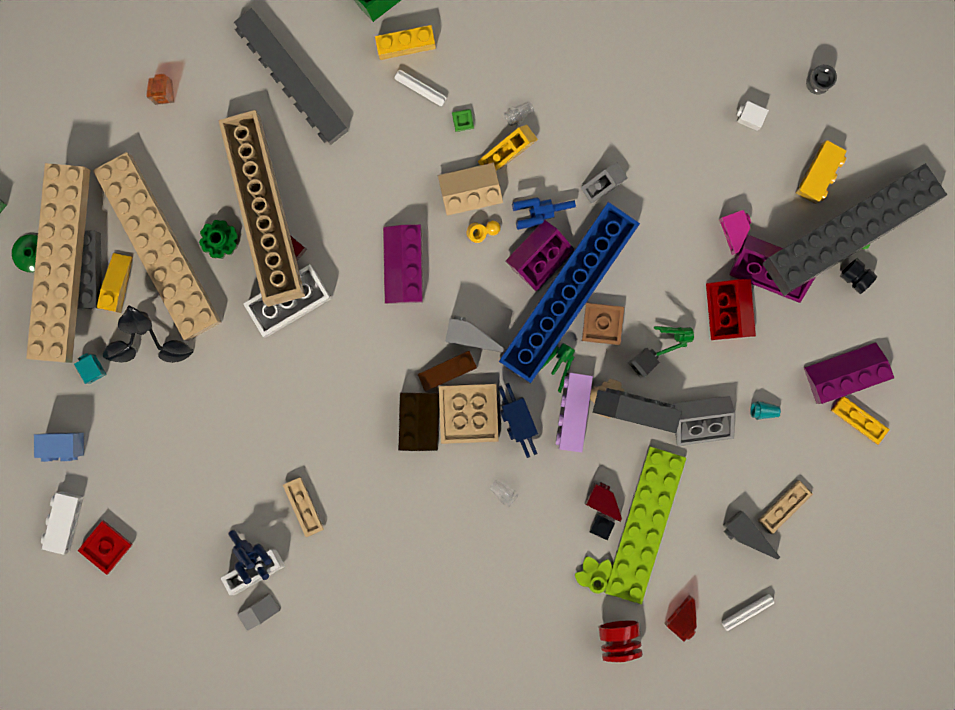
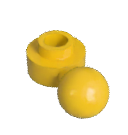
M494 220L489 221L486 226L475 222L468 226L466 234L471 241L480 243L486 238L487 234L491 236L497 235L501 230V226Z

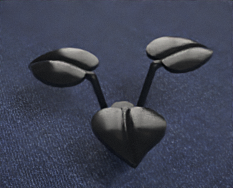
M129 305L125 313L118 320V328L125 333L131 334L128 344L124 341L112 342L103 351V358L120 363L131 361L136 356V349L131 347L135 333L144 335L147 331L150 332L157 349L160 350L158 357L165 362L175 363L183 361L194 350L178 340H171L160 346L152 330V321L148 314Z

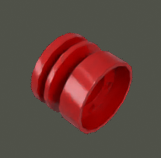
M614 621L598 626L600 640L609 642L601 646V650L604 651L602 654L603 661L627 662L643 656L642 649H638L642 646L641 642L632 640L640 636L638 621Z

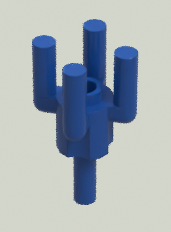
M538 197L515 201L512 204L513 211L529 208L531 217L517 221L516 228L520 230L539 226L544 220L555 218L554 212L576 208L575 200L552 204L551 199L540 201Z

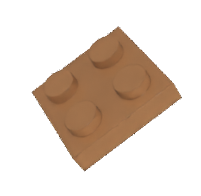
M586 303L582 341L620 345L624 307Z

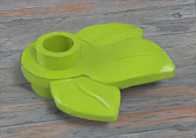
M587 556L583 562V571L575 573L577 582L583 587H589L593 593L599 594L604 592L612 571L611 562L607 559L599 564L595 559ZM596 580L601 581L599 587L594 586Z

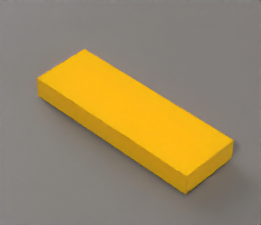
M845 396L840 397L831 409L834 414L877 445L880 444L890 430Z

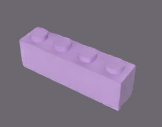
M569 373L568 377L565 376L563 388H567L566 396L562 395L561 407H564L563 415H559L558 426H561L560 434L557 433L555 445H559L558 449L583 451L593 376Z

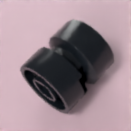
M856 258L842 271L840 277L847 283H852V288L859 294H862L873 284L877 275L870 269L866 270L865 264Z

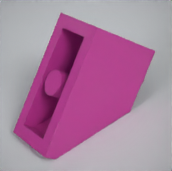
M744 210L719 219L732 255L739 253L750 230L749 224H751V219L748 213L745 214Z

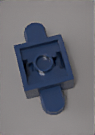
M506 383L505 385L512 402H508L502 385L499 386V391L505 405H502L503 410L500 411L504 422L508 421L510 428H507L510 439H515L516 443L520 442L526 458H530L524 440H528L533 454L537 455L538 453L531 437L537 435L538 432L524 398L516 400L510 384Z

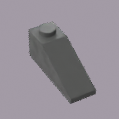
M740 510L723 524L726 528L724 533L730 540L734 538L736 541L777 560L780 558L743 511Z

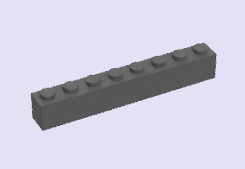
M252 8L234 21L237 26L234 30L241 39L245 37L249 43L246 45L253 54L257 52L260 55L258 59L264 68L269 67L272 73L270 75L276 83L281 82L283 84V92L288 98L291 96L296 101L294 103L295 107L300 113L303 111L308 116L306 121L312 128L317 127L320 131L318 136L324 143L328 141L332 145L348 132L347 127Z

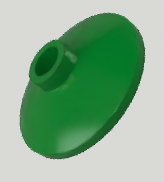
M24 235L12 247V260L22 271L35 272L37 235ZM30 249L31 255L27 256L26 251Z

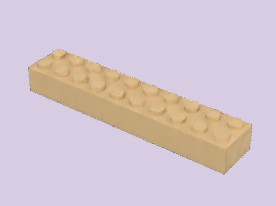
M253 110L218 120L263 303L270 307L305 297L261 118L257 111Z
M126 152L94 169L93 172L183 340L189 341L222 323L133 156Z
M45 163L26 359L72 363L91 171L83 166Z

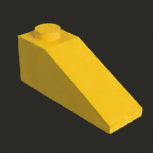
M528 125L518 127L478 160V163L484 165L494 162L495 170L498 171L528 149L538 139Z
M112 254L100 289L97 308L122 312L132 262L131 256Z

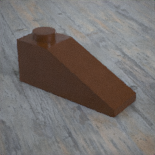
M467 351L417 375L426 392L477 369V366L470 351Z

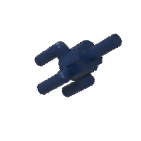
M232 530L228 535L235 544L233 553L239 560L234 565V568L243 582L249 584L252 579L244 568L252 569L256 564H261L260 561L257 562L259 556L265 565L271 564L272 560L261 544H256L253 547L247 540H241L236 531ZM257 568L261 578L267 580L269 574L265 568Z

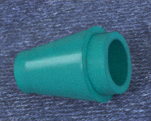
M761 401L753 402L750 408L751 417L756 420L779 417L781 413L780 406Z

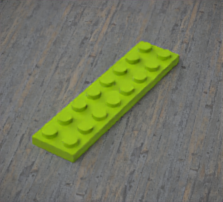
M649 446L604 593L642 605L686 457Z

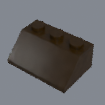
M400 392L398 451H438L439 393Z

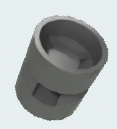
M823 64L818 66L806 79L808 90L817 95L825 93L835 85L837 73L829 65Z

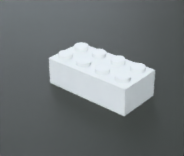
M309 264L299 270L305 297L268 307L263 303L260 293L244 303L245 308L263 337L267 338L332 299L312 265Z

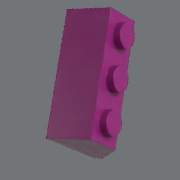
M544 220L505 262L529 286L537 291L570 257L575 249L556 227Z

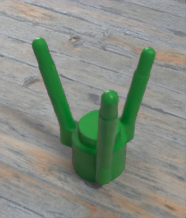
M654 326V329L660 330L661 333H673L675 340L679 342L677 345L657 352V356L681 347H687V343H691L694 340V331L691 327Z
M564 343L560 347L557 346L541 368L543 369L556 356L559 360L551 372L554 375L561 363L567 362L558 389L559 393L563 389L564 378L568 375L571 363L575 358L573 356L575 350Z

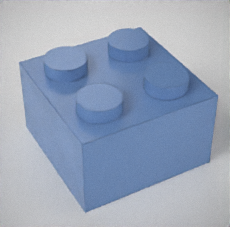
M84 433L34 434V458H41V462L59 460V458L60 461L78 460V456H84Z

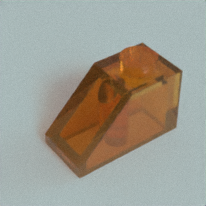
M165 74L154 75L155 78H149L147 98L155 105L174 103L172 80Z

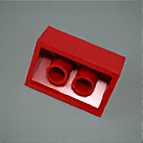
M751 279L706 283L711 340L755 337Z

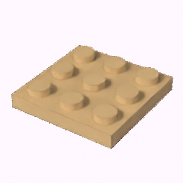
M496 384L439 386L441 444L499 442Z

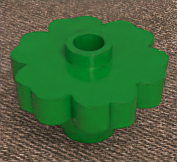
M214 220L212 225L205 224L200 231V235L203 237L199 240L202 251L209 253L212 258L223 259L226 254L232 255L238 247L235 241L239 235L235 227L228 226V223L224 220ZM221 236L220 242L217 243V238Z

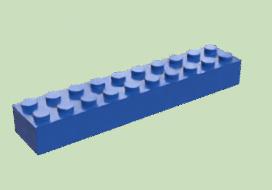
M608 202L499 362L531 383L640 223Z

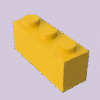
M432 25L375 36L380 60L436 49Z
M828 140L824 141L800 183L796 194L815 204L820 202V200L824 201L829 192L826 190L829 184L834 183L838 175L836 174L838 167L841 168L847 157H845L847 150Z

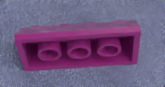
M421 224L383 227L385 304L423 303Z
M747 234L739 253H737L729 275L738 279H751V284L783 296L763 263L770 256L784 248ZM815 278L783 297L801 303Z
M876 342L804 367L816 404H823L894 379L889 361Z

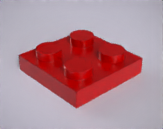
M103 520L77 551L108 575L133 544Z

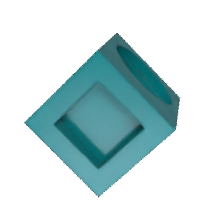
M86 353L78 358V362L74 363L85 384H91L107 375L96 355Z

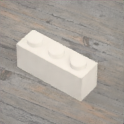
M62 491L52 496L50 506H52L51 513L46 518V533L44 532L41 538L42 550L63 555L70 553L83 501L82 496Z
M271 549L267 551L272 560L271 564L265 565L259 556L257 562L260 561L261 564H256L252 569L244 568L252 579L249 584L243 582L236 570L223 576L221 580L228 594L236 595L263 580L257 572L258 567H264L269 576L284 568L285 565L277 550Z

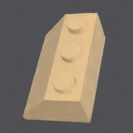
M494 162L438 175L447 216L503 203Z

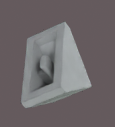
M269 594L237 615L248 631L272 617L280 609L272 595Z

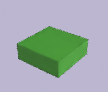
M471 109L452 112L455 132L474 129Z

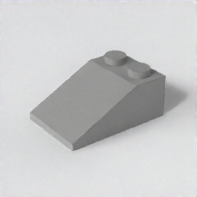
M454 316V319H449L446 336L447 343L503 353L504 348L470 322H467L465 317Z

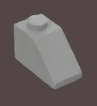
M616 163L606 168L582 186L581 189L589 201L593 203L619 186L628 177L620 165Z

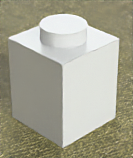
M747 101L744 106L740 105L736 115L739 116L737 122L758 131L762 127L769 110Z

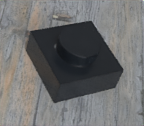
M597 514L589 532L608 540L615 522Z

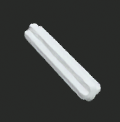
M398 70L395 74L394 79L435 104L442 107L446 102V96L406 72Z
M770 594L765 595L723 620V627L729 631L775 603L774 599Z

